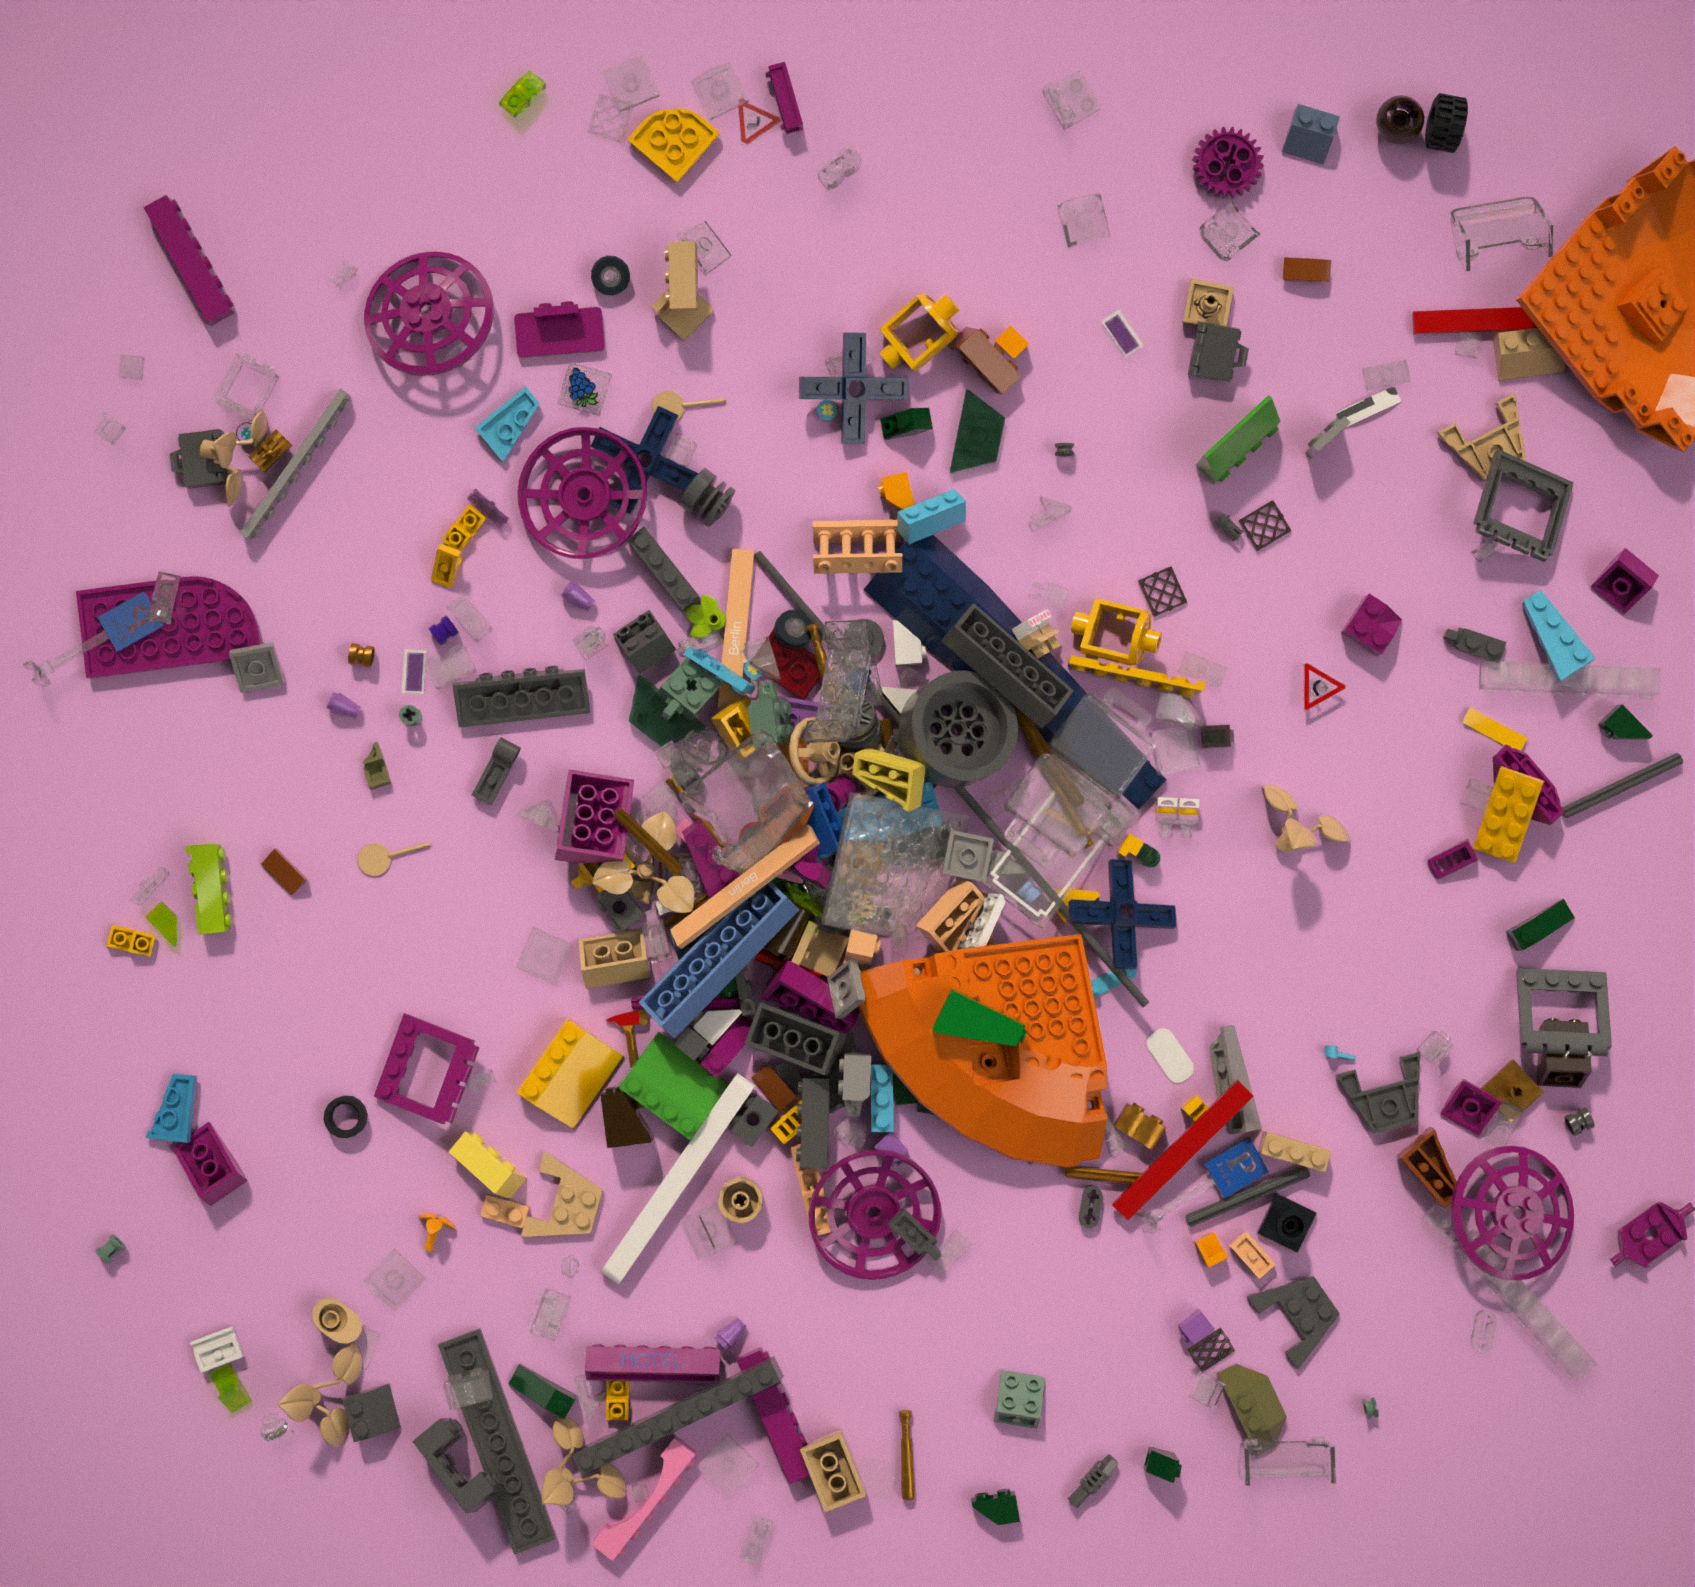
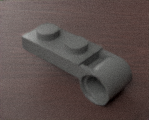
M501 737L472 796L492 805L521 747Z

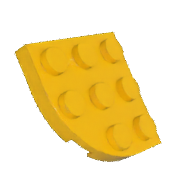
M683 108L663 109L647 117L627 140L678 184L720 136V132L700 115Z

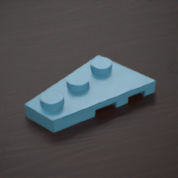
M526 386L475 427L502 462L540 404Z
M687 647L684 652L685 656L698 663L706 671L715 674L714 677L723 683L731 684V689L742 695L744 692L751 695L755 690V686L709 654Z

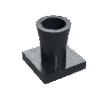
M1275 1193L1257 1233L1298 1253L1317 1213ZM1293 1221L1292 1226L1290 1228H1287V1222Z

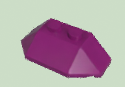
M1506 744L1493 756L1494 784L1501 766L1544 781L1531 818L1532 820L1551 825L1564 813L1556 787L1527 753L1511 748V746Z

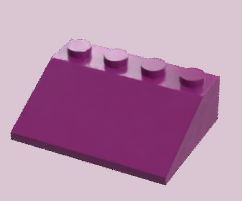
M569 769L555 860L571 863L617 862L624 860L628 830L613 815L619 808H623L630 815L634 787L633 779Z

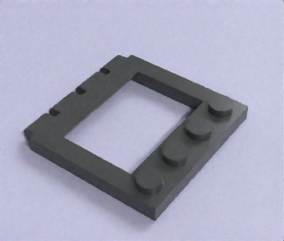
M1502 450L1494 451L1473 524L1477 525L1475 532L1487 538H1491L1493 535L1492 540L1508 547L1511 545L1512 549L1526 555L1530 553L1531 557L1545 562L1548 556L1553 555L1574 482ZM1501 477L1554 500L1543 540L1490 518Z
M1517 969L1521 1046H1525L1526 1053H1543V1047H1545L1546 1054H1565V1048H1568V1055L1587 1056L1588 1049H1590L1591 1056L1608 1055V1050L1612 1047L1606 972ZM1540 989L1553 992L1562 990L1575 993L1578 991L1595 993L1597 1033L1533 1030L1531 991Z

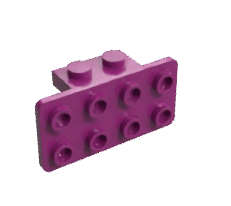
M572 301L561 302L559 306H552L551 303L539 304V307L534 308V312L518 313L514 316L517 355L521 358L603 351L605 348L602 310L599 307L579 308L578 304H574Z

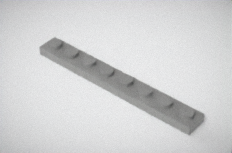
M342 389L338 391L240 532L241 535L250 541L260 535L263 530L261 526L265 520L272 518L275 513L274 507L278 502H282L288 494L286 490L290 484H295L299 479V471L303 466H307L310 463L315 448H320L326 439L324 435L328 430H332L335 427L340 412H345L349 407L351 396Z

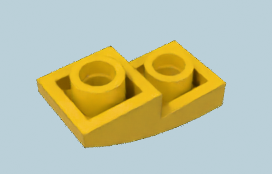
M468 504L458 520L452 524L444 535L442 541L451 548L462 551L488 517L472 504Z
M111 924L106 947L151 957L156 935Z
M607 1381L606 1420H628L629 1381Z

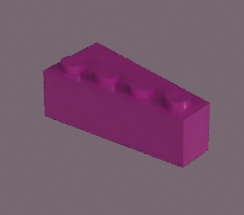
M700 819L682 831L708 898L711 899L741 874Z
M789 960L769 978L761 996L762 1000L768 1002L769 999L779 1002L778 1006L783 1009H787V1007L793 1008L800 1012V1016L805 1018L814 1017L818 1019L819 1024L845 1034L855 1025L860 1013L857 1007L846 1017L835 1018L829 984Z

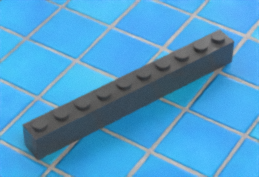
M770 1357L577 1449L572 1457L581 1475L587 1474L780 1382L784 1375L775 1357Z

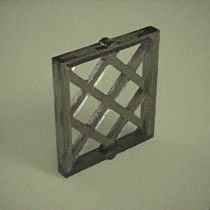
M1274 500L1239 520L1247 537L1251 540L1257 551L1292 531ZM1268 507L1267 513L1260 512L1264 508ZM1271 507L1275 508L1278 513L1277 516L1270 514ZM1255 514L1254 521L1247 520V518ZM1258 514L1266 516L1264 524L1257 522ZM1269 517L1276 519L1275 526L1267 525ZM1279 520L1283 521L1286 526L1285 529L1278 527ZM1245 522L1253 524L1251 531H1248ZM1256 525L1263 527L1262 534L1254 533ZM1266 528L1274 529L1272 537L1264 535ZM1277 530L1284 532L1275 537ZM1253 535L1261 537L1259 545L1255 543ZM1263 538L1270 539V541L1262 545Z
M1172 566L1138 580L1154 617L1187 603ZM1165 571L1169 572L1166 579L1158 577L1159 574ZM1171 574H1172V577H1173L1175 583L1169 581V578H1170V575H1171ZM1151 577L1155 578L1152 586L1144 583L1145 580ZM1157 580L1165 582L1162 589L1154 587ZM1167 583L1175 586L1172 593L1165 591ZM1144 586L1151 588L1149 594H1147ZM1177 588L1179 590L1181 597L1175 595ZM1153 590L1161 592L1158 600L1151 597ZM1163 594L1171 596L1168 603L1161 601ZM1173 598L1181 600L1179 604L1171 605ZM1150 600L1157 602L1155 608H1153ZM1159 604L1167 606L1165 610L1157 611Z
M1221 1327L1187 1349L1202 1373L1235 1351L1230 1343V1339L1225 1335ZM1220 1335L1224 1336L1223 1340H1218ZM1207 1343H1212L1211 1348H1205ZM1216 1343H1222L1220 1348H1214ZM1225 1343L1229 1344V1348H1224ZM1194 1352H1199L1197 1357H1194ZM1203 1352H1208L1207 1357H1201ZM1212 1352H1218L1216 1357H1211ZM1200 1360L1204 1361L1203 1366H1200Z

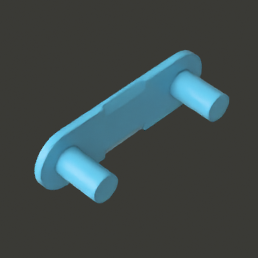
M1122 969L1129 979L1136 976L1137 969ZM1109 971L1091 981L1093 996L1097 997L1122 983L1112 971Z

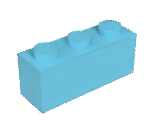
M952 489L897 512L898 532L908 544H911L965 522L966 501L955 489Z
M871 1064V1132H894L893 1071L887 1064Z

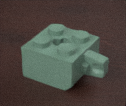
M687 657L661 685L657 693L666 700L665 703L668 705L663 710L661 716L669 720L677 712L679 715L682 714L690 721H693L718 693L722 683L698 663Z
M775 683L760 684L759 700L752 701L748 706L753 746H773L790 743V737L794 730L790 722L791 705L787 699L779 698Z

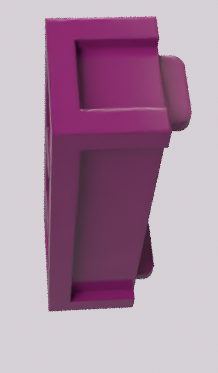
M785 61L768 66L769 72H766L765 75L766 78L770 77L784 123L780 125L781 130L785 129L786 134L803 130L802 118Z

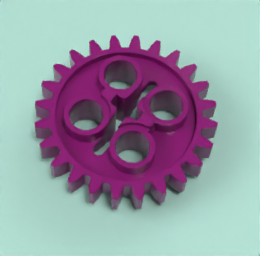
M1222 127L1220 133L1214 129L1212 132L1213 137L1206 134V142L1200 140L1198 144L1201 148H1195L1194 152L1199 155L1192 158L1193 162L1198 163L1192 168V170L1199 171L1195 175V179L1202 178L1199 186L1206 184L1208 186L1206 192L1213 189L1214 197L1219 192L1222 193V199L1226 197L1227 193L1230 194L1232 199L1235 197V192L1242 196L1244 194L1243 188L1249 192L1251 190L1250 184L1256 185L1258 182L1254 177L1260 178L1262 175L1258 170L1263 169L1264 164L1258 162L1263 160L1264 155H1257L1261 147H1254L1256 139L1248 140L1250 133L1242 136V129L1238 133H1234V127H1231L1229 132H1226L1225 127ZM1219 144L1224 145L1227 148V152L1220 153L1216 146ZM1236 145L1235 152L1230 161V165L1226 171L1224 180L1221 181L1220 176L1226 164V160L1230 154L1232 146ZM1237 153H1245L1247 155V160H1239L1237 158ZM1216 165L1219 168V172H1210L1208 166ZM1234 172L1238 174L1240 179L1232 181L1229 178V174Z

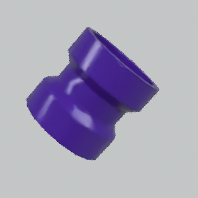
M447 615L441 618L440 623L437 625L433 624L428 628L441 646L447 642L449 637L459 634V631Z

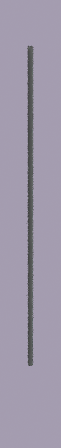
M761 551L757 552L754 555L755 559L799 610L804 612L813 624H819L818 632L853 672L861 668ZM870 678V682L867 683L868 690L899 724L901 714ZM965 787L954 788L1008 851L1009 849L1012 857L1050 901H1054L1056 908L1069 921V908L1016 846L1013 845ZM1070 923L1144 1008L1149 1003L1148 999L1122 969H1113V959L1083 924Z

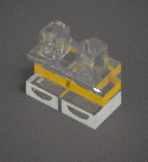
M1157 797L1155 824H1158L1159 836L1172 837V825H1180V837L1192 838L1194 826L1198 825L1197 817L1200 799Z

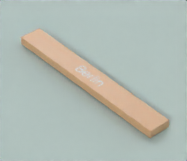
M732 549L722 664L743 678L754 551ZM721 682L717 714L741 697L740 694L731 689L732 685L727 682Z
M808 824L804 826L792 838L782 843L671 928L670 931L677 946L681 949L819 845L820 842L812 827Z

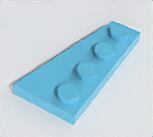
M1542 590L1523 601L1522 606L1533 629L1538 634L1539 643L1545 649L1548 656L1547 660L1556 673L1558 683H1561L1595 660V656Z

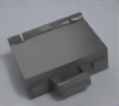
M1198 321L1188 374L1230 382L1234 372L1232 369L1234 367L1246 366L1249 348L1238 343L1242 331L1236 327ZM1239 348L1238 362H1234L1236 349Z
M221 429L179 434L178 442L180 449L169 454L171 472L183 474V485L188 489L226 484L227 477L229 476L228 469L214 463L213 459L200 456V446L203 440L216 441L224 434V431ZM178 455H181L183 468H180Z

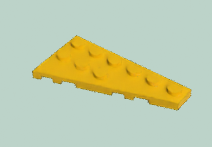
M1070 655L1068 665L1072 666L1071 670L1084 673L1085 670L1094 671V676L1106 678V675L1115 676L1114 680L1127 683L1128 680L1136 681V685L1149 688V686L1153 685L1158 687V691L1170 693V691L1174 690L1179 692V696L1192 698L1194 695L1196 696L1201 693L1205 686V682L1198 681L1196 685L1189 684L1190 680L1186 678L1172 677L1167 679L1168 675L1133 667L1125 670L1118 664L1105 663L1104 665L1101 664V661Z

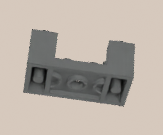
M440 1418L412 1442L464 1512H477L504 1490V1487L501 1485L503 1481L496 1472L492 1473V1471L487 1473L480 1472L470 1481L463 1472H458L454 1467L456 1464L454 1459L449 1454L445 1455V1452L465 1436L462 1433L463 1427L456 1419Z

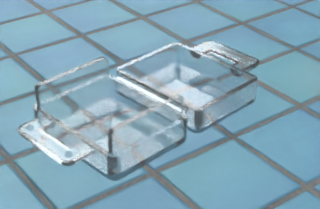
M1110 688L1102 699L1091 693L1084 695L1049 742L1048 747L1053 754L1044 753L1040 755L1005 802L1004 808L1006 812L1013 816L1014 819L1005 830L1004 838L1042 867H1047L1059 851L1069 858L1076 857L1111 811L1113 803L1108 796L1116 798L1122 795L1156 749V741L1145 733L1153 723L1154 718L1152 714L1117 688ZM1117 704L1138 721L1134 725L1115 711L1112 706ZM1025 826L1048 842L1043 851L1020 834Z

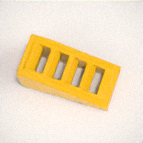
M802 1100L770 1127L783 1144H786L797 1134V1126H801L792 1114L795 1112L798 1115V1104H802ZM787 1118L796 1127L794 1130L785 1122ZM782 1124L789 1134L787 1136L780 1130L779 1125Z

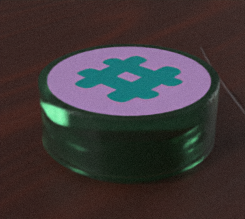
M245 422L238 426L236 436L239 441L251 438L250 430L252 423Z

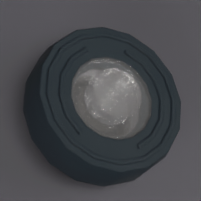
M605 256L594 263L591 269V280L598 292L613 296L627 288L630 282V271L628 265L621 258Z
M788 610L783 612L775 622V637L784 647L800 649L811 640L810 632H807L806 626L813 624V622L802 611Z

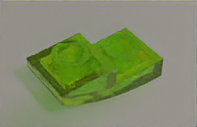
M529 70L509 89L499 102V105L516 118L530 106V101L546 88V82Z

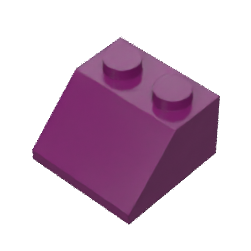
M1624 548L1607 565L1591 587L1625 615L1654 586L1659 575L1627 548Z

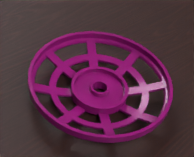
M437 251L411 255L389 267L372 287L364 310L366 335L377 355L394 369L418 376L445 373L468 361L487 339L494 318L492 292L480 271L460 256ZM428 258H448L459 262L461 265L451 272L440 267H428ZM419 260V268L405 273L396 281L389 278L394 271L403 265ZM470 270L480 282L485 298H471L467 286L460 279L465 272ZM428 273L446 276L440 285L428 283ZM419 275V285L414 286L410 290L401 285L407 279ZM455 282L461 289L464 298L451 299L446 290ZM383 284L389 290L383 299L381 312L370 316L372 301L377 290ZM394 292L403 297L400 308L388 310L389 302ZM424 306H432L430 312L426 314L421 313V309ZM464 307L463 317L457 326L450 321L453 315V308ZM472 307H485L482 326L477 336L473 339L464 331L470 320ZM401 317L405 326L398 336L392 330L388 319ZM381 321L386 333L393 341L387 353L381 349L371 331V325ZM444 328L451 332L445 339L433 343V334L440 332ZM413 332L423 335L424 345L411 344L405 340ZM457 338L468 346L454 358L436 364L434 351L447 347ZM400 347L412 352L425 353L427 366L408 365L397 361L394 357Z
M591 427L566 429L557 432L539 444L523 466L517 492L521 518L533 538L553 553L573 559L600 557L624 544L636 531L642 520L648 495L644 469L633 450L615 435ZM581 435L582 449L569 451L558 459L548 450L552 445L563 439ZM590 435L612 441L622 448L621 452L614 459L602 451L591 449ZM543 456L551 466L543 477L541 488L527 489L531 471L537 460ZM582 456V468L570 472L563 465V463L572 458ZM591 456L607 461L609 463L608 467L602 473L591 469ZM628 456L632 459L638 470L641 490H630L627 476L621 467ZM557 470L563 477L559 490H548L550 480ZM615 471H617L622 482L623 490L611 491L608 479ZM583 489H589L590 497L587 500L580 499V492ZM527 498H540L542 512L549 522L540 531L536 529L530 517ZM547 499H559L563 511L555 518L549 510ZM629 499H641L637 517L626 533L619 523L627 511ZM611 500H623L620 511L615 519H613L606 511ZM569 517L579 520V533L571 532L563 528L561 524ZM601 517L608 525L597 532L588 533L589 521ZM556 530L568 538L578 540L577 553L560 549L545 538ZM611 531L619 538L616 543L605 549L586 553L588 540L600 538Z
M1496 1147L1475 1157L1460 1174L1451 1200L1452 1227L1464 1254L1483 1272L1503 1280L1518 1281L1531 1279L1551 1269L1567 1249L1574 1226L1573 1200L1563 1175L1545 1156L1525 1147ZM1515 1152L1519 1154V1166H1507L1497 1171L1487 1161L1502 1153ZM1528 1155L1546 1164L1555 1176L1548 1182L1540 1173L1528 1168ZM1480 1166L1489 1177L1481 1185L1476 1199L1463 1197L1470 1177ZM1518 1172V1186L1508 1187L1501 1176ZM1528 1175L1537 1179L1544 1186L1537 1193L1527 1188ZM1494 1183L1500 1192L1496 1195L1493 1202L1484 1201L1488 1189ZM1559 1184H1561L1566 1198L1568 1219L1560 1217L1559 1202L1554 1192V1189ZM1548 1195L1553 1204L1554 1216L1544 1213L1541 1201ZM1462 1206L1475 1208V1221L1481 1236L1472 1242L1468 1241L1463 1227ZM1516 1207L1521 1209L1522 1214L1519 1219L1514 1216V1209ZM1483 1210L1491 1211L1492 1220L1495 1225L1488 1231L1483 1221ZM1542 1223L1552 1224L1548 1237L1542 1242L1537 1232L1541 1228ZM1558 1227L1567 1228L1562 1245L1551 1260L1546 1249L1554 1240ZM1501 1233L1503 1236L1511 1239L1509 1251L1496 1244L1493 1238ZM1530 1238L1536 1249L1527 1253H1518L1520 1240ZM1487 1244L1495 1253L1507 1258L1503 1271L1487 1264L1478 1256L1475 1250ZM1539 1255L1544 1265L1540 1269L1529 1273H1512L1516 1260H1526Z
M867 1150L840 1160L821 1177L810 1200L808 1212L809 1228L818 1251L834 1268L856 1278L870 1280L885 1279L909 1270L924 1256L915 1252L907 1258L901 1248L906 1241L901 1237L896 1240L892 1233L893 1229L888 1225V1222L900 1211L898 1201L910 1195L913 1204L912 1216L926 1229H929V1232L936 1239L941 1222V1203L932 1179L915 1161L893 1151ZM865 1156H885L881 1167H867L855 1172L848 1163ZM893 1159L901 1160L910 1165L923 1179L910 1184L904 1176L890 1169ZM841 1167L846 1177L836 1186L831 1198L818 1197L826 1180L834 1171ZM866 1174H879L876 1185L864 1187L858 1177ZM887 1177L895 1178L904 1185V1188L893 1193L884 1187ZM850 1182L856 1191L850 1200L837 1199L842 1189ZM927 1186L933 1201L932 1221L919 1217L920 1204L916 1191ZM816 1206L828 1207V1222L832 1232L822 1240L818 1235L815 1224ZM871 1207H878L880 1209L879 1214L874 1217L868 1215V1210ZM834 1208L847 1210L848 1221L838 1228L834 1219ZM853 1229L862 1236L860 1246L858 1247L848 1242L842 1235ZM885 1237L889 1244L879 1249H868L870 1239ZM837 1240L844 1248L858 1254L855 1267L848 1266L829 1253L826 1247ZM894 1252L900 1262L895 1266L885 1269L864 1270L866 1256H882Z

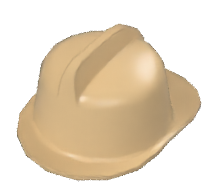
M334 1298L320 1300L312 1310L314 1325L333 1341L341 1344L354 1342L362 1331V1323L359 1316Z

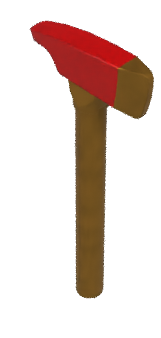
M645 1009L622 1013L606 1019L607 1022L614 1021L623 1027L626 1035L630 1068L638 1059L634 1036L635 1025L648 1024V1012ZM635 1100L637 1109L645 1108L642 1104Z

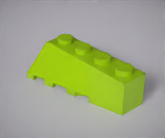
M221 844L185 846L186 854L191 853L192 858L188 864L189 873L195 878L191 888L194 899H198V903L194 906L198 934L230 932L229 927H232V917L227 911V905H230L229 892L225 890L228 875L227 871L223 870V861L226 859L225 849L221 848Z

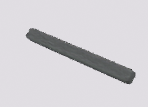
M1675 753L1564 806L1563 816L1569 818L1683 764V759L1679 753Z
M1305 1166L1291 1170L1191 1212L1185 1216L1186 1221L1190 1227H1193L1310 1177L1309 1170Z

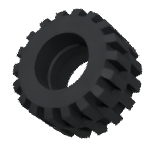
M1439 93L1435 97L1426 124V148L1454 153L1457 150L1467 121L1468 103L1466 98Z

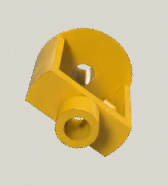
M925 292L918 294L880 328V331L890 342L880 352V355L893 369L905 360L912 370L918 372L955 339L959 331L951 321V318L960 309L947 294H944L936 302ZM923 305L946 333L935 343L931 338L924 343L928 349L915 359L893 331Z
M1098 598L1094 600L1090 615L1076 612L1071 624V633L1083 636L1080 646L1082 654L1130 666L1139 665L1145 651L1157 654L1162 640V632L1151 630L1152 615L1146 610ZM1103 611L1116 613V620L1124 622L1126 616L1138 619L1133 632L1129 655L1092 646Z

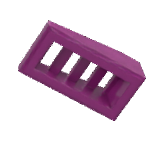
M1466 839L1428 859V862L1437 879H1440L1477 861L1478 857L1469 840ZM1462 848H1465L1469 858L1465 859L1461 851ZM1457 852L1461 862L1457 863L1452 853ZM1448 855V857L1450 858L1453 864L1452 867H1449V865L1447 864L1444 858L1445 856ZM1439 859L1445 868L1442 872L1436 862Z

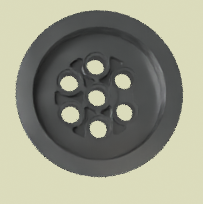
M953 671L935 678L920 687L909 697L900 715L899 741L905 758L925 765L924 779L942 787H965L991 776L1007 763L1017 742V716L1012 703L978 673ZM941 707L947 710V717L941 713ZM962 709L968 712V718L963 716ZM930 725L937 729L936 735L930 731ZM951 727L957 729L958 736L952 734ZM973 728H975L978 731V738L973 735ZM941 745L947 748V754L941 752ZM962 746L967 748L968 756L962 753Z

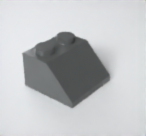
M390 1383L348 1394L342 1399L353 1442L373 1438L401 1427Z

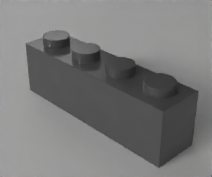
M642 527L627 540L682 611L700 599L697 592L645 527Z
M803 1077V1082L798 1084V1095H802V1104H798V1117H802V1124L797 1126V1140H801V1149L797 1148L796 1162H800V1168L827 1169L830 1077Z

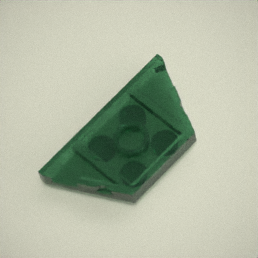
M967 389L949 472L952 474L996 462L1005 422L1004 416Z
M640 674L638 675L629 722L664 749L707 727L697 718L690 721L684 715H679L677 712L669 720H666L661 716L663 710L668 706L665 703L666 700L657 694L659 689Z

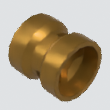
M352 643L348 655V664L357 665L362 663L363 667L371 668L374 661L375 647L367 645L363 648L360 644Z

